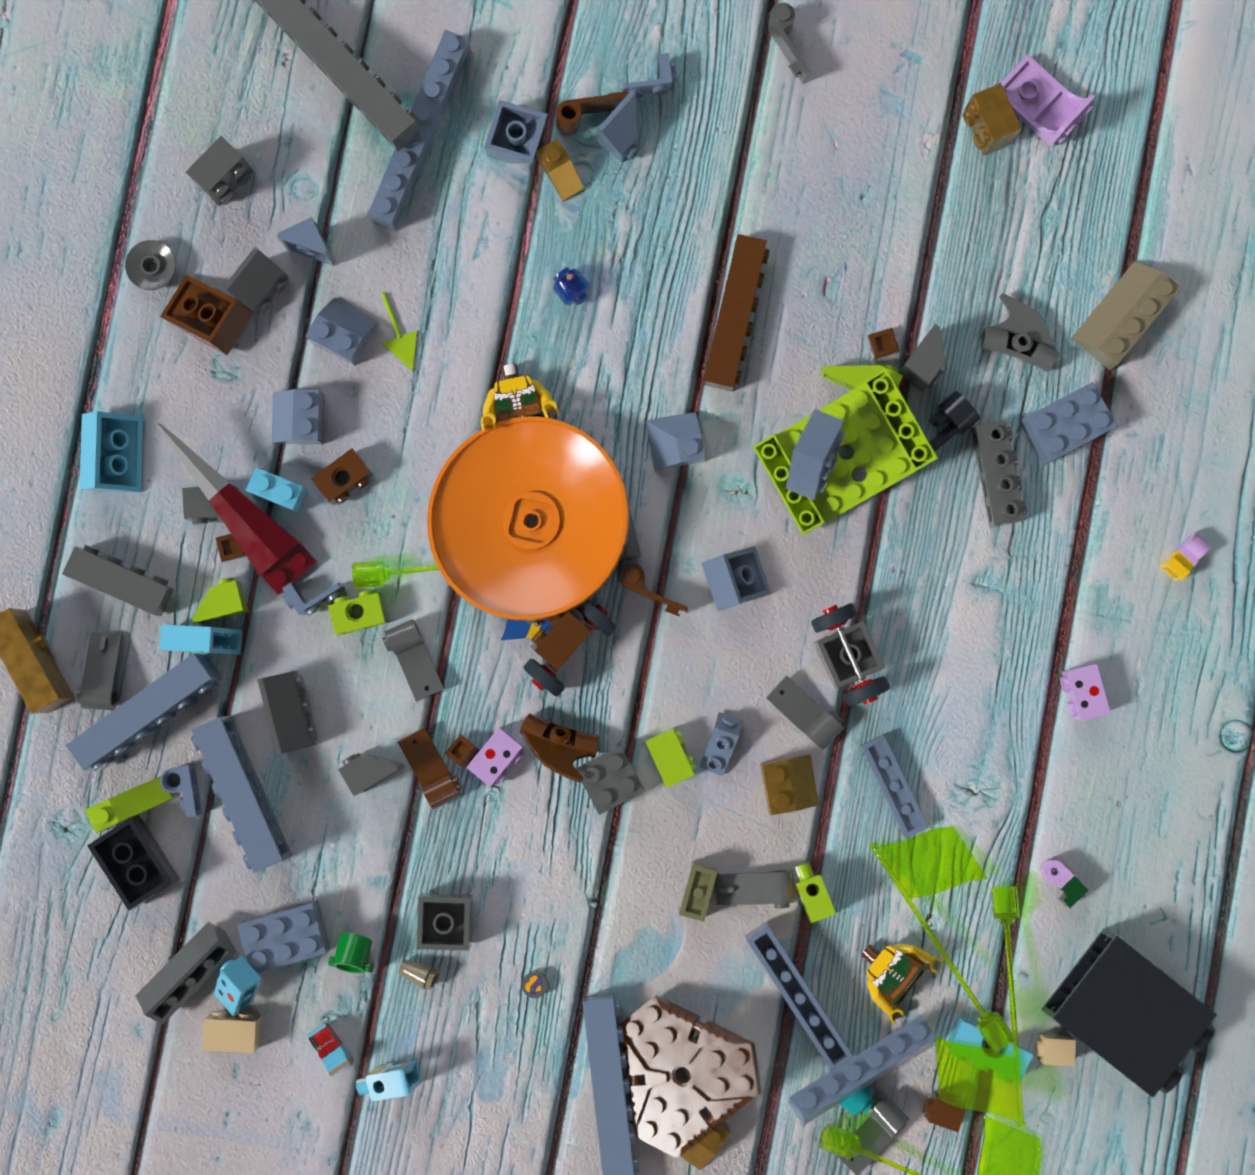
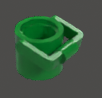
M340 934L335 956H330L328 966H333L338 970L349 973H373L375 963L367 962L372 940L357 934Z

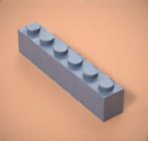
M765 922L746 934L747 942L831 1071L852 1059V1053L768 924Z
M920 1016L791 1095L789 1105L802 1126L932 1047L936 1036L924 1018Z

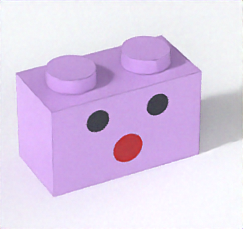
M1088 664L1061 671L1063 675L1060 678L1063 691L1067 692L1070 701L1067 702L1068 712L1071 717H1074L1075 721H1084L1111 713L1098 664Z
M499 727L466 768L489 787L494 783L499 785L508 774L504 771L508 765L512 763L515 766L524 753L520 750L524 746Z

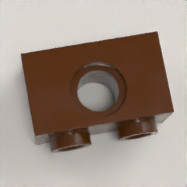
M351 448L311 479L330 504L334 505L337 503L340 505L350 498L349 493L354 489L358 488L360 490L371 482L369 478L373 474L358 453ZM344 472L349 473V482L345 485H340L338 483L340 474Z

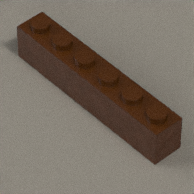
M737 234L703 381L705 386L731 392L734 385L739 386L742 371L738 370L739 361H745L748 348L743 346L745 336L750 337L753 322H749L750 313H756L759 298L754 296L756 288L761 289L764 279V273H760L762 264H767L770 249H766L767 240Z

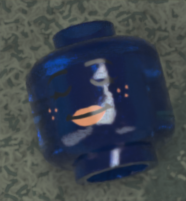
M566 267L553 278L555 282L553 290L565 305L575 303L578 306L589 297L587 292L590 289V283L578 269Z

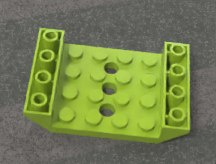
M887 368L863 381L862 385L819 409V411L844 421L842 431L845 432L841 446L850 445L854 449V455L851 459L845 460L839 453L837 457L838 463L834 472H830L827 477L828 483L824 492H818L815 500L786 489L793 450L811 415L753 446L802 535L827 523L938 459ZM857 467H862L866 470L867 476L862 482H858L853 478V471Z

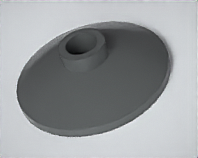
M146 240L136 244L128 252L125 260V270L130 281L137 287L144 290H157L163 288L172 280L176 271V260L173 252L165 244L156 240ZM151 264H157L155 271L149 270Z

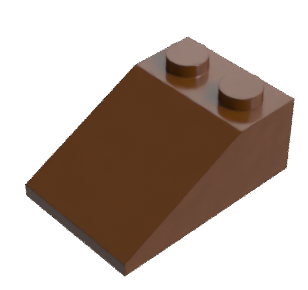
M186 275L160 317L204 344L228 356L254 313L239 300Z

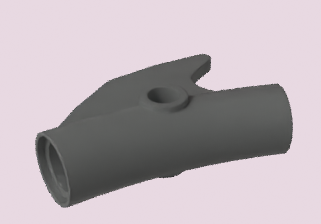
M1002 293L1000 300L1008 310V318L1006 321L995 326L984 327L980 348L1018 358L1048 372L1060 353L1057 352L1039 313L1023 302Z

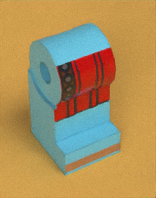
M328 1023L322 1024L308 1034L310 1043L318 1052L330 1077L353 1062V1057Z

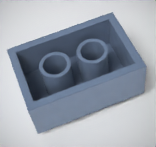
M1094 382L1019 421L1042 465L1117 427Z
M814 409L793 450L786 489L811 500H815L818 492H824L828 483L827 477L830 472H834L838 463L837 457L845 432L841 431L843 420Z
M318 900L244 920L237 924L246 961L257 973L324 955L331 950Z

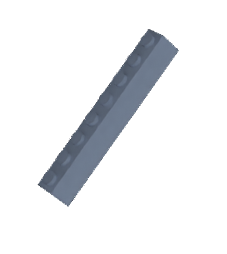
M446 29L444 30L411 109L419 119L416 123L421 132L400 151L394 150L368 212L372 222L391 230H396L470 53L471 47L468 38Z
M614 994L583 997L582 1003L602 1174L635 1175V1173L639 1172L638 1156L633 1157L632 1147L636 1146L635 1131L629 1130V1120H633L631 1104H626L625 1096L630 1094L629 1079H623L622 1069L627 1068L625 1053H620L619 1045L620 1042H624L622 1026L617 1027L616 1017L621 1016L619 1000L614 1001Z

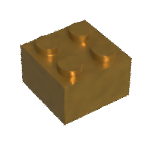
M1001 83L973 94L964 109V122L967 127H971L974 134V144L978 150L981 149L983 156L1010 145L1022 129Z

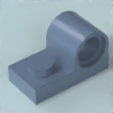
M195 764L170 768L162 773L160 783L165 791L169 793L182 791L183 797L180 798V807L182 812H185L186 817L202 814ZM174 773L178 774L181 779L178 787L171 783V776Z

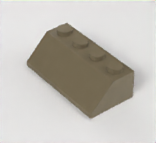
M1134 261L1070 339L1108 370H1111L1120 363L1180 290L1181 286L1162 271Z

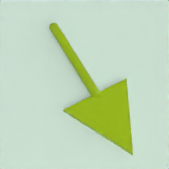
M383 292L381 296L397 338L382 344L413 372L417 330L401 335L388 297Z

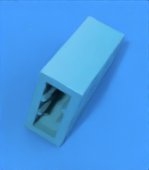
M161 624L159 650L241 655L243 630Z

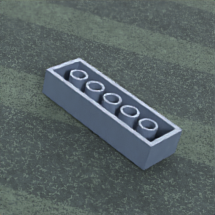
M193 653L65 746L83 771L91 769L96 771L100 768L103 770L115 762L113 759L115 756L121 753L124 755L135 748L134 742L141 738L145 740L156 732L155 727L162 723L166 725L177 717V711L183 708L187 710L198 702V696L204 693L207 695L219 687L217 683L223 678L206 654Z
M218 717L192 729L193 736H191V741L197 751L200 750L203 756V760H201L203 769L207 774L211 775L214 781L212 789L217 798L221 797L224 804L222 808L224 817L228 822L231 821L235 829L233 837L238 846L242 845L245 852L243 859L249 870L252 869L253 873H256L292 856L232 717Z

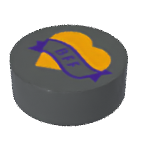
M539 971L529 972L522 981V990L530 998L543 996L548 987L546 976Z

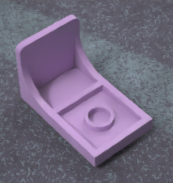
M1028 54L1001 82L1015 115L1050 147L1056 141L1062 143L1075 126L1095 106L1092 103L1096 97L1094 93H1091L1088 98H1081L1072 94Z

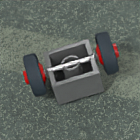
M853 603L840 608L836 604L822 610L824 615L811 621L814 631L819 633L827 629L834 630L835 633L815 641L814 644L834 689L856 681L858 684L843 694L848 706L861 702L866 705L878 700V695L888 691L890 685L885 676L874 680L866 678L867 675L885 667L865 622L860 621L846 628L841 627L849 619L856 617L857 611Z

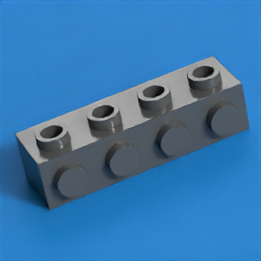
M1006 420L974 426L971 429L989 528L1024 521L1027 509L1025 502L1021 501L1019 493L1022 490V482L1020 476H1016L1015 472L1017 456L1015 451L1011 450L1010 441L1013 439L1011 427L1007 426Z
M84 545V548L74 546L62 575L155 616L163 615L174 591V588L167 586L168 580L156 575L151 579L144 575L145 570L131 565L130 569L121 565L122 560L108 555L107 558L99 556V550L91 546Z
M208 921L135 995L145 1016L163 1025L236 951L225 931Z

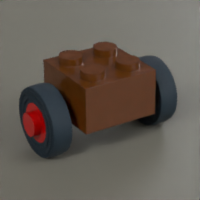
M587 600L576 607V610L583 615V619L586 622L584 625L567 611L564 614H557L555 617L549 618L547 621L550 624L544 631L539 629L531 638L533 644L530 647L550 664L547 667L531 658L523 667L533 678L531 682L541 691L546 689L556 697L563 692L565 686L558 680L557 675L553 671L556 672L562 667L591 633L592 628L602 631L606 636H611L616 630V624L607 617L609 613L599 604L594 606Z

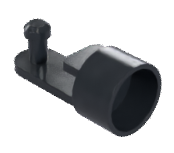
M954 391L936 407L938 412L928 421L935 427L941 425L944 421L948 424L946 428L929 441L934 452L937 451L955 434H964L980 420V416L974 407L958 391Z

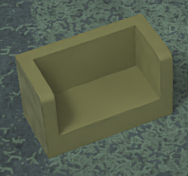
M691 862L690 874L678 913L681 916L704 922L718 871L716 868Z

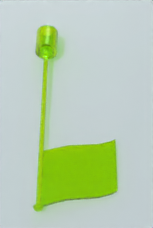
M943 827L930 830L902 842L877 846L878 844L875 842L871 843L869 850H873L981 1015L977 1017L979 1022L976 1024V1027L994 1053L1011 1044L1016 1038L998 1011L992 1013L991 1010H987L985 1012L911 900L913 898L938 894L966 882L988 879L954 827Z
M1017 886L991 887L993 918L999 919V924H1004L1014 1058L988 1048L957 1044L936 1036L939 1099L959 1108L997 1114L1016 1121L1018 1127L1024 1128L1027 1122H1024L1009 924L1015 923L1014 918H1019Z
M983 1115L984 1137L977 1175H1038L1041 1161L1040 1139ZM830 1123L826 1124L822 1131L819 1148L847 1160H850L853 1156L856 1157L860 1153L910 1175H924L862 1149L861 1142L858 1141V1135Z

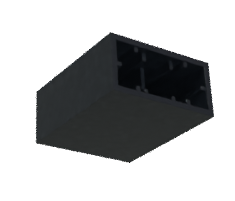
M1104 928L1041 1008V1010L1152 1098L1155 1097L1159 1090L1166 1094L1177 1086L1183 1076V1068L1179 1064L1191 1049L1199 1052L1210 1043L1215 1034V1028L1211 1025V1022L1217 1016L1215 1012L1119 936Z

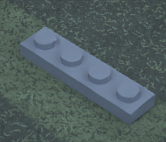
M885 735L878 736L860 745L903 837L906 839L929 828Z

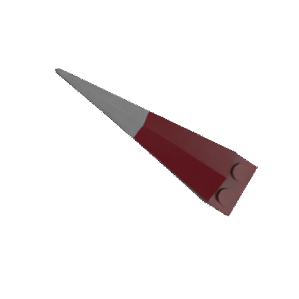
M157 423L159 430L259 575L278 595L283 592V587L293 583L317 562L300 541L222 477L166 427Z

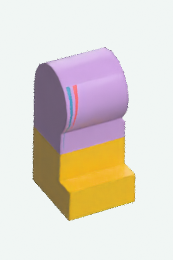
M1194 532L1159 566L1175 581L1184 580L1190 573V570L1207 553L1211 546Z

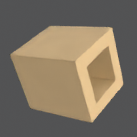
M1039 1033V1041H1035L1034 1051L1035 1056L1038 1057L1041 1063L1044 1065L1075 1066L1076 1040L1070 1035Z

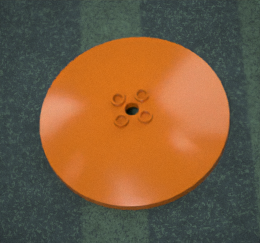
M517 417L499 421L496 423V431H493V426L489 425L485 427V432L480 430L465 440L452 453L440 470L428 505L427 529L430 548L434 560L448 584L462 598L478 609L501 618L518 621L543 620L555 617L557 614L571 611L590 599L602 588L617 567L623 554L629 531L630 511L626 487L618 468L608 453L593 438L580 429L565 422L545 417ZM531 515H537L539 519L537 526L534 528H528L526 525V520Z

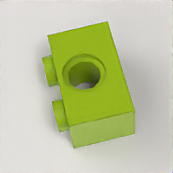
M367 590L358 593L359 597L349 600V596L334 599L335 604L328 605L335 635L340 636L387 624L388 620L381 594L374 593L373 590ZM356 605H361L364 609V614L359 619H355L352 616V609Z

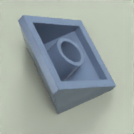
M312 217L278 233L277 238L286 250L334 266L335 260L321 230Z

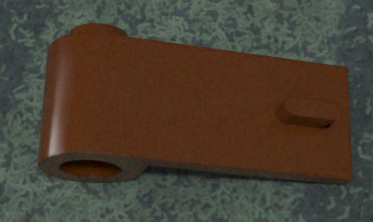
M630 92L609 93L608 95L561 102L556 111L557 130L565 136L574 135L580 128L581 115L614 111Z
M631 563L621 569L619 575L620 583L627 590L667 605L665 611L676 616H680L678 614L679 611L687 612L689 607L642 589L645 574L639 565Z
M425 727L397 741L422 785L423 794L433 810L461 795L460 790L463 789L459 778L457 775L452 777Z

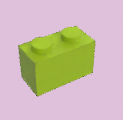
M671 728L645 740L666 788L694 776L693 769L697 767L691 754L686 756L682 746L686 745L680 731L675 732Z

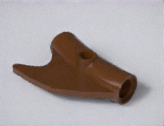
M531 713L527 715L520 729V734L525 737L531 750L545 767L575 782H583V776L574 767L573 762L585 757L595 758L599 735L569 729Z

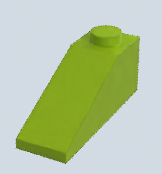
M881 365L823 366L819 373V376L849 390L857 388L864 383L863 381L886 368L897 387L903 377L898 374V369L890 365H885L884 367Z
M161 776L86 809L85 811L95 833L108 830L132 816L144 813L173 799L172 793L162 788L160 783Z

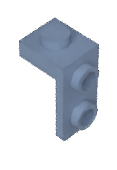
M669 53L659 54L660 79L622 84V93L632 90L636 93L637 99L642 97L643 94L653 93V95L660 96L667 94L668 91H672V77H676L675 62H670Z
M339 582L309 602H306L297 586L290 583L282 588L285 593L282 597L290 609L294 607L298 614L310 616L320 609L319 605L324 601L332 602L334 599L339 598L342 595L340 591L345 587Z
M718 713L712 735L700 763L701 769L720 776L724 775L739 738L743 720L737 719L731 714Z

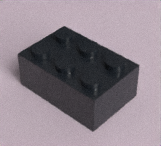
M140 815L128 818L87 845L128 911L137 908L180 879Z

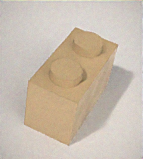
M213 1011L212 1014L204 1019L202 1051L255 1053L260 1046L261 1017H255L252 1012H240L238 1016L228 1015L227 1011Z

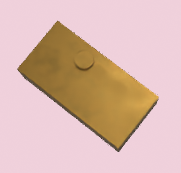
M8 608L0 613V658L31 714L49 713L75 697L47 648L49 647L47 639L43 634H39L27 610Z

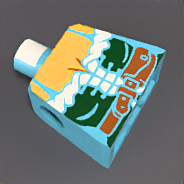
M414 1057L375 1067L366 1075V1078L357 1079L356 1088L358 1094L369 1093L372 1101L410 1095L422 1083L417 1058Z

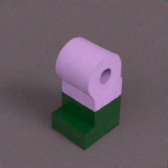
M1047 859L1040 865V875L1045 880L1052 882L1063 893L1058 899L1065 906L1071 908L1088 891L1060 861Z

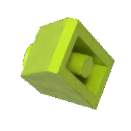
M232 578L217 581L218 585L210 587L192 618L193 623L202 624L247 612L248 607L241 582L233 581Z

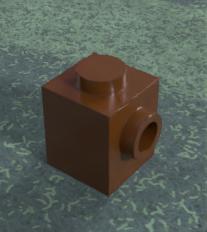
M932 1091L931 1097H927L925 1100L923 1113H925L924 1116L929 1123L959 1132L966 1106L961 1101L956 1100V1096L949 1092L941 1091L938 1094Z

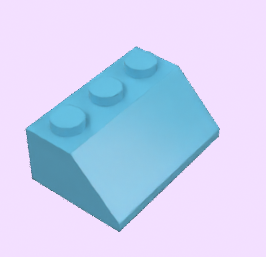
M100 411L82 414L80 490L141 492L143 417Z

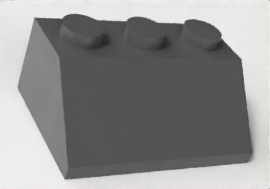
M292 671L257 679L276 755L315 746V740L318 739L315 726L310 724L308 715H311V707L309 701H304L302 690H305L303 677L301 675L298 676L297 672Z

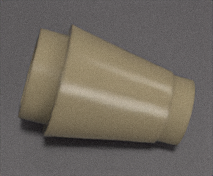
M403 960L398 973L423 990L426 988L431 990L437 981L439 970L434 969V965Z

